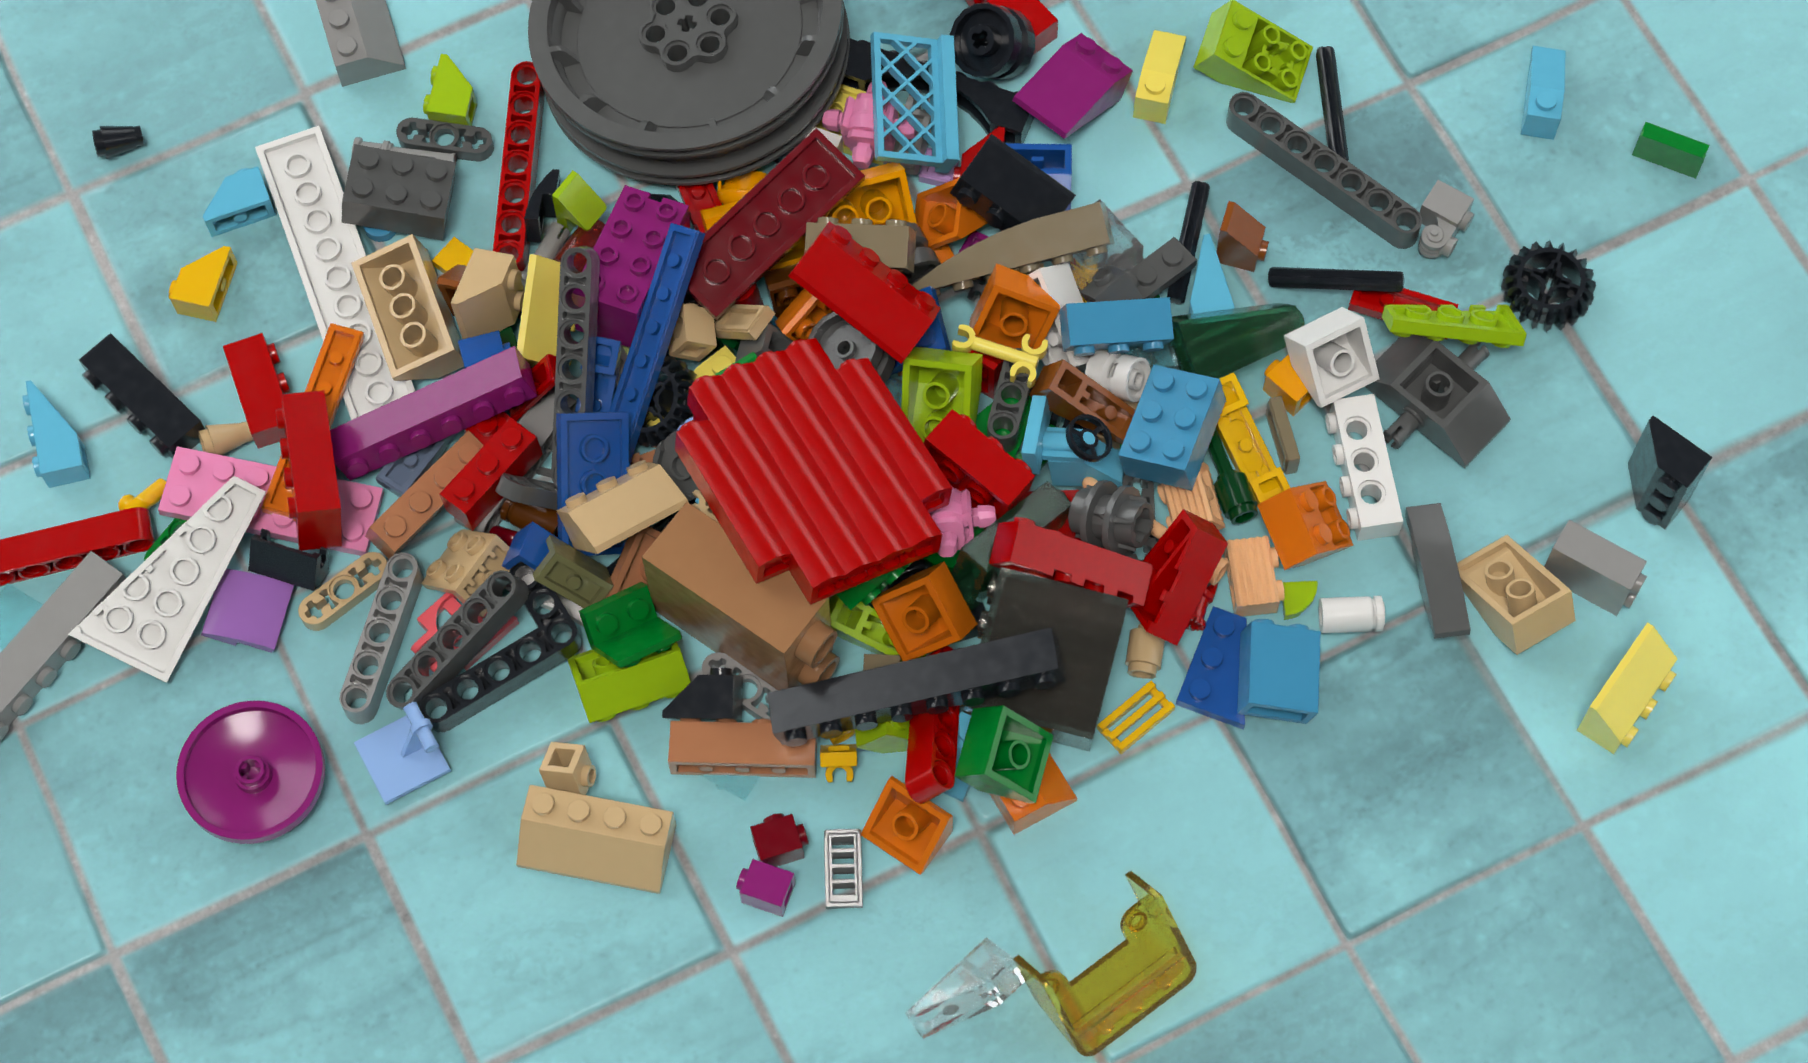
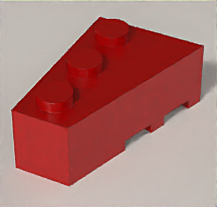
M1185 509L1180 512L1142 561L1153 565L1145 605L1143 607H1131L1146 632L1176 646L1228 545L1213 523Z

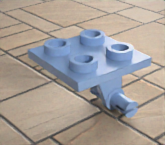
M411 702L403 708L406 716L354 742L385 805L451 772L431 731L433 725L430 719L424 718L417 702Z

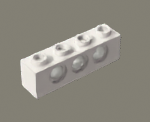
M1369 394L1338 399L1332 402L1330 413L1325 415V422L1328 434H1334L1336 443L1332 446L1334 463L1336 466L1340 465L1343 476L1339 478L1341 495L1343 498L1348 497L1350 506L1346 510L1348 527L1350 530L1355 529L1357 541L1399 535L1403 524V517L1375 395ZM1356 432L1363 437V439H1352L1348 436V433ZM1364 464L1370 468V471H1359L1354 465ZM1366 495L1372 496L1377 500V503H1366L1361 497Z

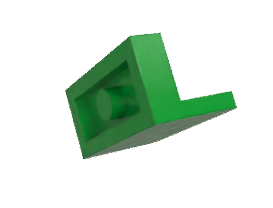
M1645 121L1632 155L1696 179L1709 145Z

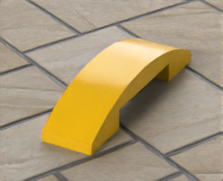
M1233 372L1220 378L1226 402L1216 429L1236 471L1246 474L1259 504L1289 489L1290 486L1281 467L1276 468L1247 408L1249 402Z

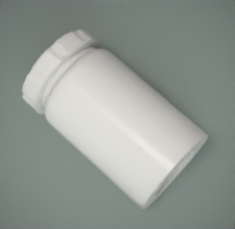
M1368 596L1319 599L1318 615L1321 633L1370 632L1373 629L1375 632H1379L1384 629L1385 606L1382 596H1373V599Z

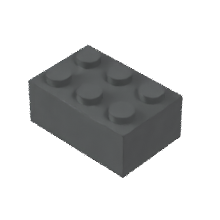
M354 144L342 198L341 222L443 240L454 188L456 162Z

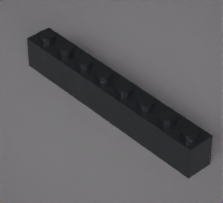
M1052 627L769 692L767 695L773 735L782 745L795 747L807 743V740L817 737L826 739L841 736L844 731L852 729L861 731L871 730L883 722H906L918 714H941L953 706L962 704L965 706L980 705L988 698L997 696L1011 698L1019 695L1023 690L1032 688L1037 690L1050 689L1055 687L1058 682L1066 681L1059 639Z

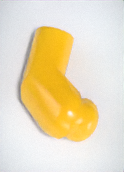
M161 478L157 479L136 497L131 494L124 495L118 502L119 510L134 507L150 509L161 500L166 481Z

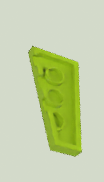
M1385 305L1382 319L1389 331L1399 337H1410L1412 334L1425 336L1435 341H1443L1445 338L1458 339L1465 344L1474 345L1478 342H1486L1500 348H1509L1511 345L1524 346L1527 335L1509 308V305H1497L1496 311H1485L1486 307L1484 305H1470L1469 311H1461L1454 305H1440L1437 311H1432L1426 305Z

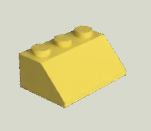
M533 254L529 256L517 342L518 351L530 364L531 369L547 354L556 356L560 262ZM573 324L570 331H576L575 324Z
M1648 622L1646 623L1590 705L1577 728L1578 732L1612 754L1616 752L1621 744L1625 747L1629 746L1639 731L1638 728L1633 726L1640 716L1645 720L1648 718L1658 701L1652 698L1658 689L1665 692L1677 675L1671 671L1677 661V657L1653 625Z

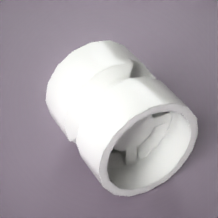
M1099 349L1095 351L1094 355L1090 356L1086 365L1085 375L1119 399L1136 403L1141 398L1151 369L1149 362L1145 358L1127 354H1108V350Z

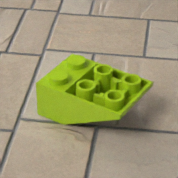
M1230 0L1211 13L1193 68L1221 84L1294 103L1313 46L1237 1Z

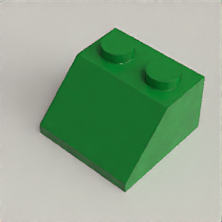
M1004 705L973 708L954 777L982 792L1030 804L1036 803L1054 735Z

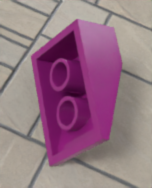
M1080 33L1062 45L1015 94L1012 101L1065 139L1121 100L1133 70L1122 63L1119 58L1097 45L1093 39Z

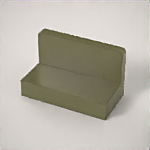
M549 535L546 539L549 553L533 572L534 580L582 608L603 600L613 588L608 569L553 535Z

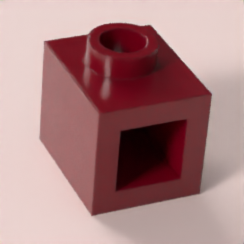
M782 813L773 814L766 817L763 823L750 827L759 861L778 867L804 859L803 846L809 843L803 824L796 825L793 814L786 816Z

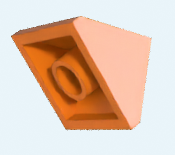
M891 776L861 832V836L921 875L953 832V816L931 801L925 804L915 802L908 794L905 784Z

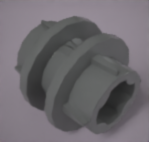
M1102 480L1098 481L1094 486L1087 485L1086 488L1080 489L1075 494L1069 509L1068 520L1071 531L1076 533L1075 537L1081 538V541L1124 555L1128 550L1136 551V548H1141L1147 542L1153 528L1154 514L1152 506L1147 503L1146 498L1141 497L1139 490L1135 487L1124 485L1117 488V485L1112 481Z

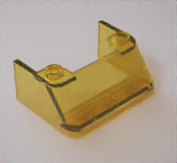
M1129 871L1125 876L1138 902L1131 906L1121 919L1120 928L1126 940L1073 980L1068 982L1067 978L1057 970H1048L1040 974L1019 954L1013 958L1036 1002L1070 1045L1083 1056H1093L1102 1051L1186 987L1196 974V962L1163 896L1132 871Z

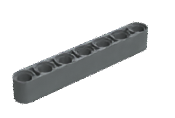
M1240 92L1232 96L1229 101L1226 124L1234 134L1398 249H1407L1416 243L1422 225V217L1414 207L1253 94ZM1237 112H1246L1249 115H1240ZM1270 130L1275 132V134H1267L1263 131ZM1291 149H1298V150H1300L1302 153H1294V152H1292V151H1290V150H1291ZM1318 168H1325V169H1327L1329 172H1321V171H1318L1317 169H1318ZM1344 187H1352L1356 191H1347ZM1372 206H1379V207H1381L1383 210H1382V211H1376V210L1372 209L1371 207H1372ZM1406 225L1411 230H1403L1399 226Z
M588 246L569 248L562 255L560 262L551 477L556 487V413H576L571 411L567 405V399L570 394L576 395L580 400L581 407L578 413L593 412L600 260L597 252ZM577 253H582L587 259V267L583 272L578 271L574 266L573 260ZM576 288L581 289L585 294L586 300L582 307L576 306L572 301V293ZM573 324L580 325L584 331V337L580 343L571 337L570 330ZM572 359H576L582 365V374L579 378L574 377L569 371V363Z

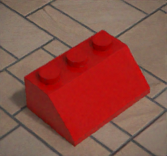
M952 409L925 438L924 445L950 485L961 492L965 489L970 492L972 508H978V505H991L995 507L997 523L993 525L995 529H997L998 523L1006 522L1031 488L1035 478L1031 468L1023 460L1014 459L1005 452L1004 447L997 439L984 435L977 429L974 421L964 414L959 415Z

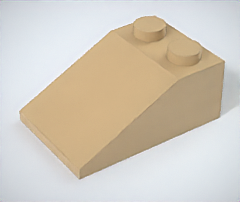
M1508 535L1503 536L1457 563L1463 592L1495 636L1516 655L1576 621L1572 590Z

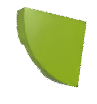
M1317 581L1283 582L1285 595L1284 601H1282L1284 620L1298 617L1312 604L1317 592Z

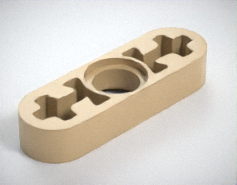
M368 552L304 598L298 609L303 624L313 631L323 630L378 589L386 567V558L380 553ZM372 564L374 567L379 568L380 573L376 576L373 573H368L367 567ZM358 574L360 580H363V587H360L354 575ZM348 583L354 586V593L351 597L339 599L335 596V591L341 584ZM328 595L332 603L336 606L333 609L325 599V597ZM313 607L318 610L321 609L323 615L317 619L314 615L311 616L309 610Z

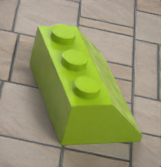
M677 642L673 643L670 649L651 653L641 658L638 664L626 668H619L594 650H589L567 659L589 723L611 720L616 714L630 709H643L651 702L664 697L675 698L691 683Z

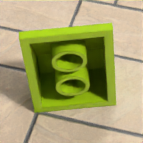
M915 346L903 361L901 409L923 443L925 438L952 409L959 415L964 414L976 424L981 393L983 354Z

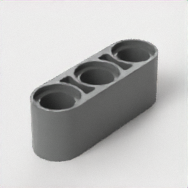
M1004 360L988 418L987 437L991 436L997 439L1004 447V451L1008 453L1015 449L1018 444L1032 388L1027 387L1029 375L1026 373H1019L1014 383L1010 382V369L1014 363ZM1010 397L1017 399L1019 402L1007 404L1003 400ZM1004 428L1011 433L1001 436L996 434L995 431Z

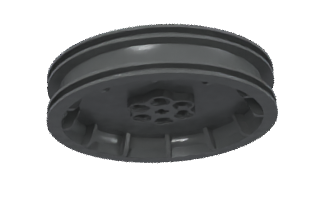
M532 0L528 19V42L533 65L542 84L550 110L563 133L581 152L599 165L635 180L660 185L688 186L714 183L744 175L774 161L801 142L821 121L824 112L829 110L841 88L849 60L850 30L843 0Z

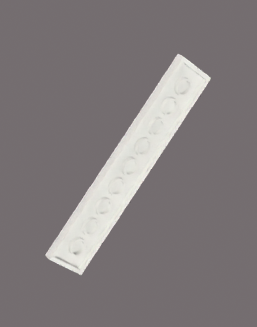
M316 126L256 146L257 155L323 341L330 323L364 332L365 337L343 394L351 420L414 392L412 380L394 381L392 379L351 263L366 256L356 226L341 222L344 193L320 127Z

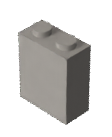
M1571 520L1568 521L1544 566L1572 590L1573 593L1615 616L1618 615L1623 605L1628 608L1631 607L1647 578L1646 575L1641 573L1647 562L1646 560Z

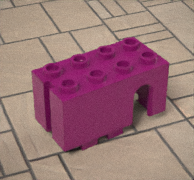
M627 185L624 186L593 248L600 260L597 336L622 341L623 346H631L670 224L674 223L690 228L689 205L664 197L661 202L651 200V193ZM576 288L572 293V301L576 306L582 307L586 300L585 294L581 289ZM575 324L577 331L584 332L580 325Z

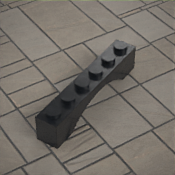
M850 38L848 66L842 84L867 92L868 86L872 82L871 43L865 40L857 41ZM881 49V52L890 62L899 55L895 50L887 51ZM904 58L894 65L906 79L916 72ZM927 61L918 62L923 66ZM888 71L882 75V81L886 82L887 88L891 92H894L900 86L899 82ZM956 71L957 106L967 112L983 128L987 135L998 127H1005V143L1023 144L1034 116L1012 101L1018 91L1011 92L999 88L992 82H981L967 77L962 72ZM920 75L911 82L921 93H929V84Z

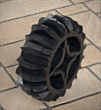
M1550 240L1542 248L1536 241L1532 244L1531 249L1523 246L1518 255L1514 254L1510 258L1509 265L1505 267L1503 272L1504 279L1501 283V290L1505 291L1503 299L1504 302L1511 303L1509 308L1512 312H1520V323L1529 319L1532 321V329L1537 327L1539 323L1544 324L1546 332L1555 324L1561 331L1567 322L1574 325L1579 316L1583 317L1587 313L1588 306L1592 304L1594 299L1593 292L1596 288V282L1592 280L1594 275L1593 269L1586 268L1587 258L1576 259L1577 249L1568 253L1564 251V243L1560 244L1558 248H1553ZM1549 278H1552L1550 284L1551 287L1549 288L1548 293L1545 294L1547 282Z
M670 355L665 356L658 377L668 376V378L664 382L659 381L655 386L637 441L639 445L644 447L656 448L662 440L670 436L669 434L678 431V427L683 425L685 420L693 417V413L687 405L689 386L692 385L697 374L688 369V365L685 362L676 360L675 357ZM659 418L661 421L654 426H647L650 420L655 421Z

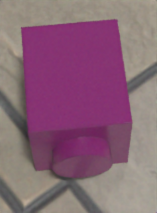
M752 859L749 869L743 868L737 881L736 889L740 890L741 903L783 917L796 884L795 875L790 871Z

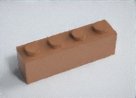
M468 430L369 527L365 537L388 559L394 554L399 553L445 508L439 493L484 445Z
M681 718L680 721H671L668 764L671 774L816 778L817 738L809 739L806 744L791 747L782 745L773 735L771 720L755 719L752 723H743L731 719L702 722L700 719Z

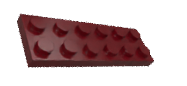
M817 128L814 129L705 232L687 292L717 321L806 236L807 222L817 223L818 217H826L865 180V175Z

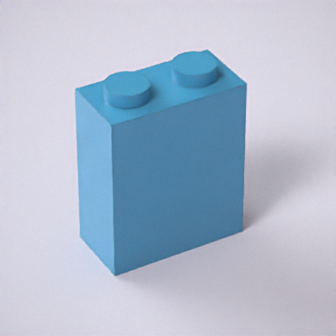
M1269 619L1251 621L1240 633L1237 714L1307 724L1318 714L1321 631L1309 630L1308 626L1302 624L1276 625L1274 621Z

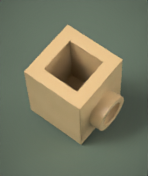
M560 742L550 743L539 768L546 788L586 795L589 787H592L595 783L596 768L591 763L585 745Z

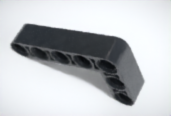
M520 561L509 572L521 579L527 574H533L535 570ZM535 580L527 585L529 595L524 606L538 628L428 693L422 699L420 711L424 718L430 719L433 725L432 730L436 732L451 730L574 656L579 651L582 643L581 636L556 592ZM543 603L554 604L553 609L549 613H537L539 606ZM569 631L572 633L571 638L567 642H555V638L560 632ZM529 651H541L537 660L533 662L524 661V657ZM502 668L510 670L505 679L501 681L493 679L497 670ZM467 688H478V693L474 698L469 700L462 698V694ZM438 706L447 707V711L442 717L431 718L433 709Z

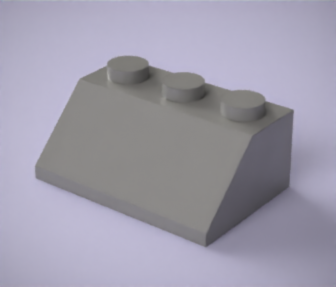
M316 0L342 87L406 69L385 0Z

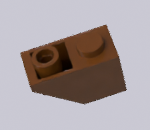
M796 264L768 271L764 275L771 306L776 313L774 316L777 318L804 289L788 276Z

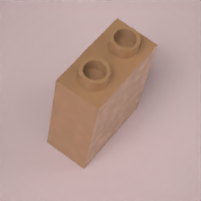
M686 502L642 556L655 611L714 652L727 654L777 690L830 679L839 664L840 658L832 653L833 644L837 638V631L831 628L829 597L810 605L790 571L756 584L721 525Z

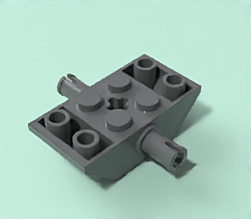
M1412 334L1410 337H1399L1375 361L1380 379L1365 386L1400 415L1383 432L1386 443L1394 439L1391 447L1399 449L1402 443L1417 429L1461 466L1466 468L1511 420L1490 383L1474 371L1490 355L1487 347L1483 345L1478 350L1477 347L1481 342L1474 345L1470 344L1457 357L1440 342L1428 339L1427 337Z

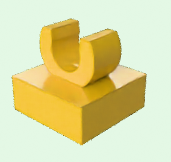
M856 744L820 746V766L826 767L825 776L827 782L833 781V771L836 768H843L847 773V782L852 781V766H857Z

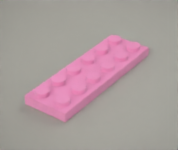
M177 446L159 504V514L182 520L190 519L233 476L267 493L277 466ZM337 479L341 505L342 546L328 549L362 556L369 551L371 541L365 535L369 527L378 518L384 490L376 486ZM264 496L246 533L260 535L263 528L270 531L271 538L298 543L296 522L293 519L274 513L270 515L262 512L261 507L265 499Z

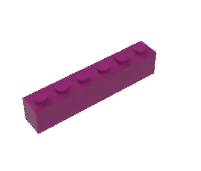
M513 346L331 429L330 434L335 465L351 481L537 397L530 364L518 349Z

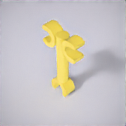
M965 324L959 325L958 335L965 336L968 340L966 342L953 340V351L969 353L974 350L1014 363L1010 369V382L1014 383L1019 373H1026L1029 375L1027 387L1032 388L1035 385L1036 368L1039 360L1043 359L1047 354L1048 340L1044 339L1038 349H1032L1029 347L1030 334L1026 333L1022 338L1020 351L977 337L970 326Z

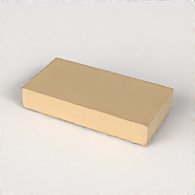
M733 304L714 323L716 337L757 340L776 313L768 305Z

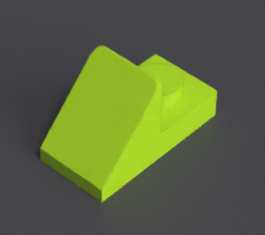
M573 170L552 194L557 223L563 225L562 230L567 228L571 232L578 225L588 231L607 209L603 200Z

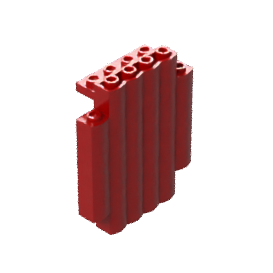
M816 338L798 339L793 341L785 350L766 351L760 354L754 362L732 364L726 368L723 374L701 376L689 386L687 405L694 416L692 421L682 425L679 431L676 432L675 451L756 584L790 571L811 605L939 551L943 534L929 513L949 505L952 486L868 358L848 359L836 370Z

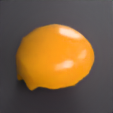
M751 171L725 180L723 185L722 181H718L717 196L720 202L724 205L739 201L767 174L760 171Z

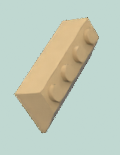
M413 234L351 263L394 381L436 379L464 367L458 344L460 337L449 307L436 284L438 277L428 250Z
M529 785L520 822L516 865L521 868L660 894L676 829L674 813L672 811Z

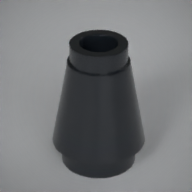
M99 126L100 129L92 130L97 157L106 156V159L137 148V146L144 145L140 126Z

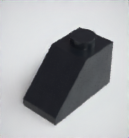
M710 668V675H697L662 711V718L680 720L681 718L742 720L743 677L732 675L731 668Z

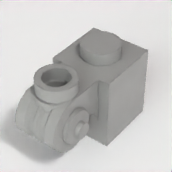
M1440 180L1436 182L1420 209L1422 224L1426 227L1422 230L1418 250L1424 257L1430 259L1438 258L1441 255L1449 257L1458 242V239L1455 238L1458 231L1462 230L1465 232L1475 215L1470 212L1474 198Z

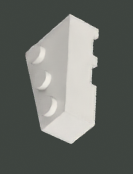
M1069 263L1039 268L1029 274L1060 305V309L1065 304L1084 303ZM1058 312L1045 340H1048L1047 354L1041 360L1046 366L1064 359L1082 372L1086 370L1090 356L1078 357L1074 356V351L1063 352L1060 315Z

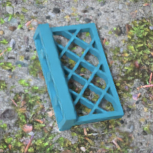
M873 32L870 35L875 160L935 167V172L949 173L960 160L954 36L941 34L938 39ZM880 43L890 44L899 55L890 62L881 52ZM914 47L928 49V61L923 66L910 53ZM902 58L916 71L908 79L894 66ZM887 71L900 84L892 93L882 83V75ZM919 75L929 84V93L925 96L911 84ZM903 89L917 101L910 110L895 97ZM888 102L902 115L894 124L883 114V106ZM920 106L931 116V123L926 128L912 115ZM905 119L919 133L911 141L896 128ZM889 133L903 146L899 152L884 150V138ZM923 137L932 147V156L922 155L913 144Z

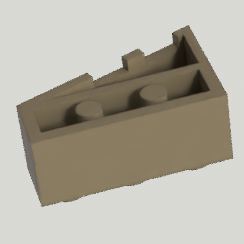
M818 217L817 223H806L805 251L830 221L835 226L839 225L845 228L851 234L852 239L862 247L870 248L876 252L880 261L890 269H896L901 273H914L917 231L907 226V221L890 219L886 220V225H872L873 220L853 218L851 224H840L837 218Z

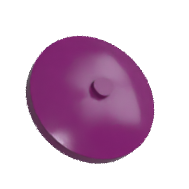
M268 701L238 702L210 714L196 726L185 741L177 763L176 780L178 793L192 819L212 836L238 844L262 843L288 833L308 816L317 803L323 788L325 759L315 733L308 723L294 711Z

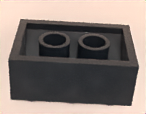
M993 134L989 136L950 191V194L956 197L960 204L971 208L985 218L989 225L1001 231L1032 219L1063 212L1076 196Z
M1653 415L1648 420L1628 462V469L1636 509L1641 512L1644 519L1649 523L1666 529L1690 500L1712 456Z

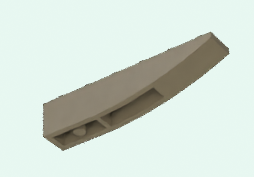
M1097 202L1032 219L1000 231L964 249L938 265L912 286L917 290L932 286L936 290L937 296H940V289L953 286L955 292L974 287L973 280L986 277L988 282L996 263L1013 270L1019 269L1021 273L1025 274L1039 269V263L1052 260L1053 265L1074 261L1073 254L1086 251L1087 257L1106 253V246L1115 244L1106 205L1103 202Z

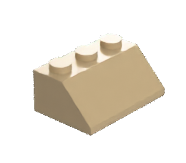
M642 460L627 467V474L617 479L615 476L598 482L595 491L587 495L582 492L565 500L566 506L557 510V513L575 549L599 554L679 511L688 500L660 464L646 463V460Z

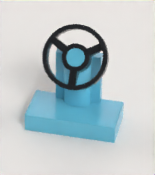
M1032 396L1021 455L1023 461L1031 468L1033 474H1040L1042 460L1098 462L1110 453L1112 449V436L1107 426L1100 419L1093 415L1081 414L1072 419L1067 428L1049 427L1051 415L1047 396ZM1084 420L1093 423L1097 427L1094 430L1087 428L1075 429L1073 425L1076 421ZM1101 431L1105 438L1106 448L1102 455L1097 456L1095 447L1098 444L1097 434Z

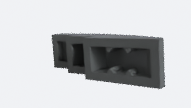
M1441 503L1406 507L1405 518L1413 541L1412 554L1420 577L1419 589L1434 639L1470 635L1471 629L1460 574Z

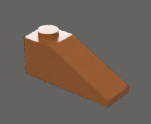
M1064 359L1044 366L1029 394L1031 397L1033 395L1047 396L1049 410L1069 421L1081 414L1097 417L1109 429L1112 440L1119 444H1123L1135 413L1134 408ZM1080 420L1075 422L1091 430L1097 427L1089 421Z

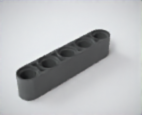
M504 570L495 571L389 682L386 689V697L389 703L403 710L407 704L417 702L420 709L422 699L428 693L455 678L525 604L529 595L526 582ZM508 583H512L510 593L503 597L504 587ZM487 609L486 618L481 623H478L480 612ZM459 635H462V642L460 646L454 649L453 644L455 639ZM437 661L436 671L429 676V667ZM412 687V696L405 702V692Z

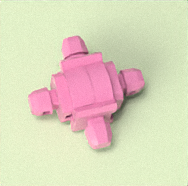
M872 82L869 84L866 93L861 92L857 94L856 99L850 96L847 97L843 112L839 109H830L824 112L822 119L823 127L827 130L835 132L841 130L844 145L852 151L853 164L861 169H867L875 156ZM889 102L883 106V114L894 124L899 119L898 111ZM906 119L896 127L907 139H912L917 135V131ZM890 133L884 138V149L887 151L894 150L896 141Z
M952 487L949 505L929 513L943 534L940 548L937 552L942 557H952L957 550H961L966 544L972 547L975 543L974 527L979 526L981 529L997 524L995 507L991 505H978V508H972L971 495L967 489L961 492Z

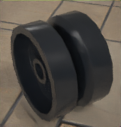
M991 3L974 4L960 13L955 19L950 32V36H954L955 63L963 72L974 77L1009 80L1024 71L1030 64L1035 51V33L1031 22L1022 12L1006 6H998Z

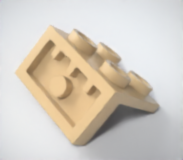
M462 529L449 539L447 549L439 559L435 560L428 567L427 575L421 584L427 589L451 593L464 603L495 571H510V569L507 570L502 567L510 547L496 534ZM487 609L481 611L479 616L484 617Z

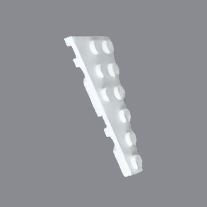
M233 476L68 635L167 683L260 506L266 491Z

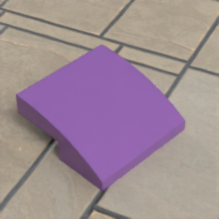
M226 569L213 594L201 635L234 646L237 643H241L273 653L294 585L259 574Z

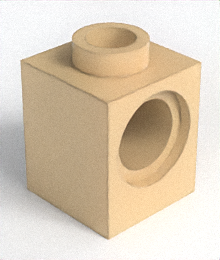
M682 304L668 347L669 355L700 362L717 347L714 318L697 304Z

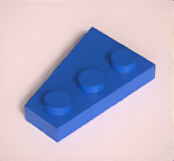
M1214 606L1212 607L1206 627L1203 630L1176 700L1177 706L1244 730L1245 715L1237 714L1240 633L1247 626V618Z

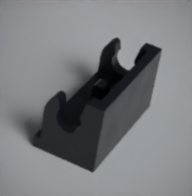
M262 528L260 535L254 534L251 538L248 571L314 591L329 573V549L321 547L319 553L314 552L310 554L270 541V531Z

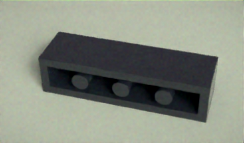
M111 333L79 359L85 370L82 374L84 380L94 390L100 387L106 393L104 396L105 400L116 412L123 409L129 415L126 419L128 423L139 434L145 431L152 438L149 440L150 444L161 456L168 453L173 458L177 446L193 449L200 443L198 431L205 429L201 420Z

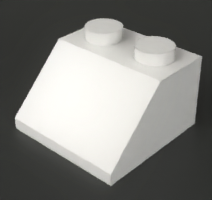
M1341 307L1284 335L1291 365L1320 408L1380 379L1365 319L1346 308Z

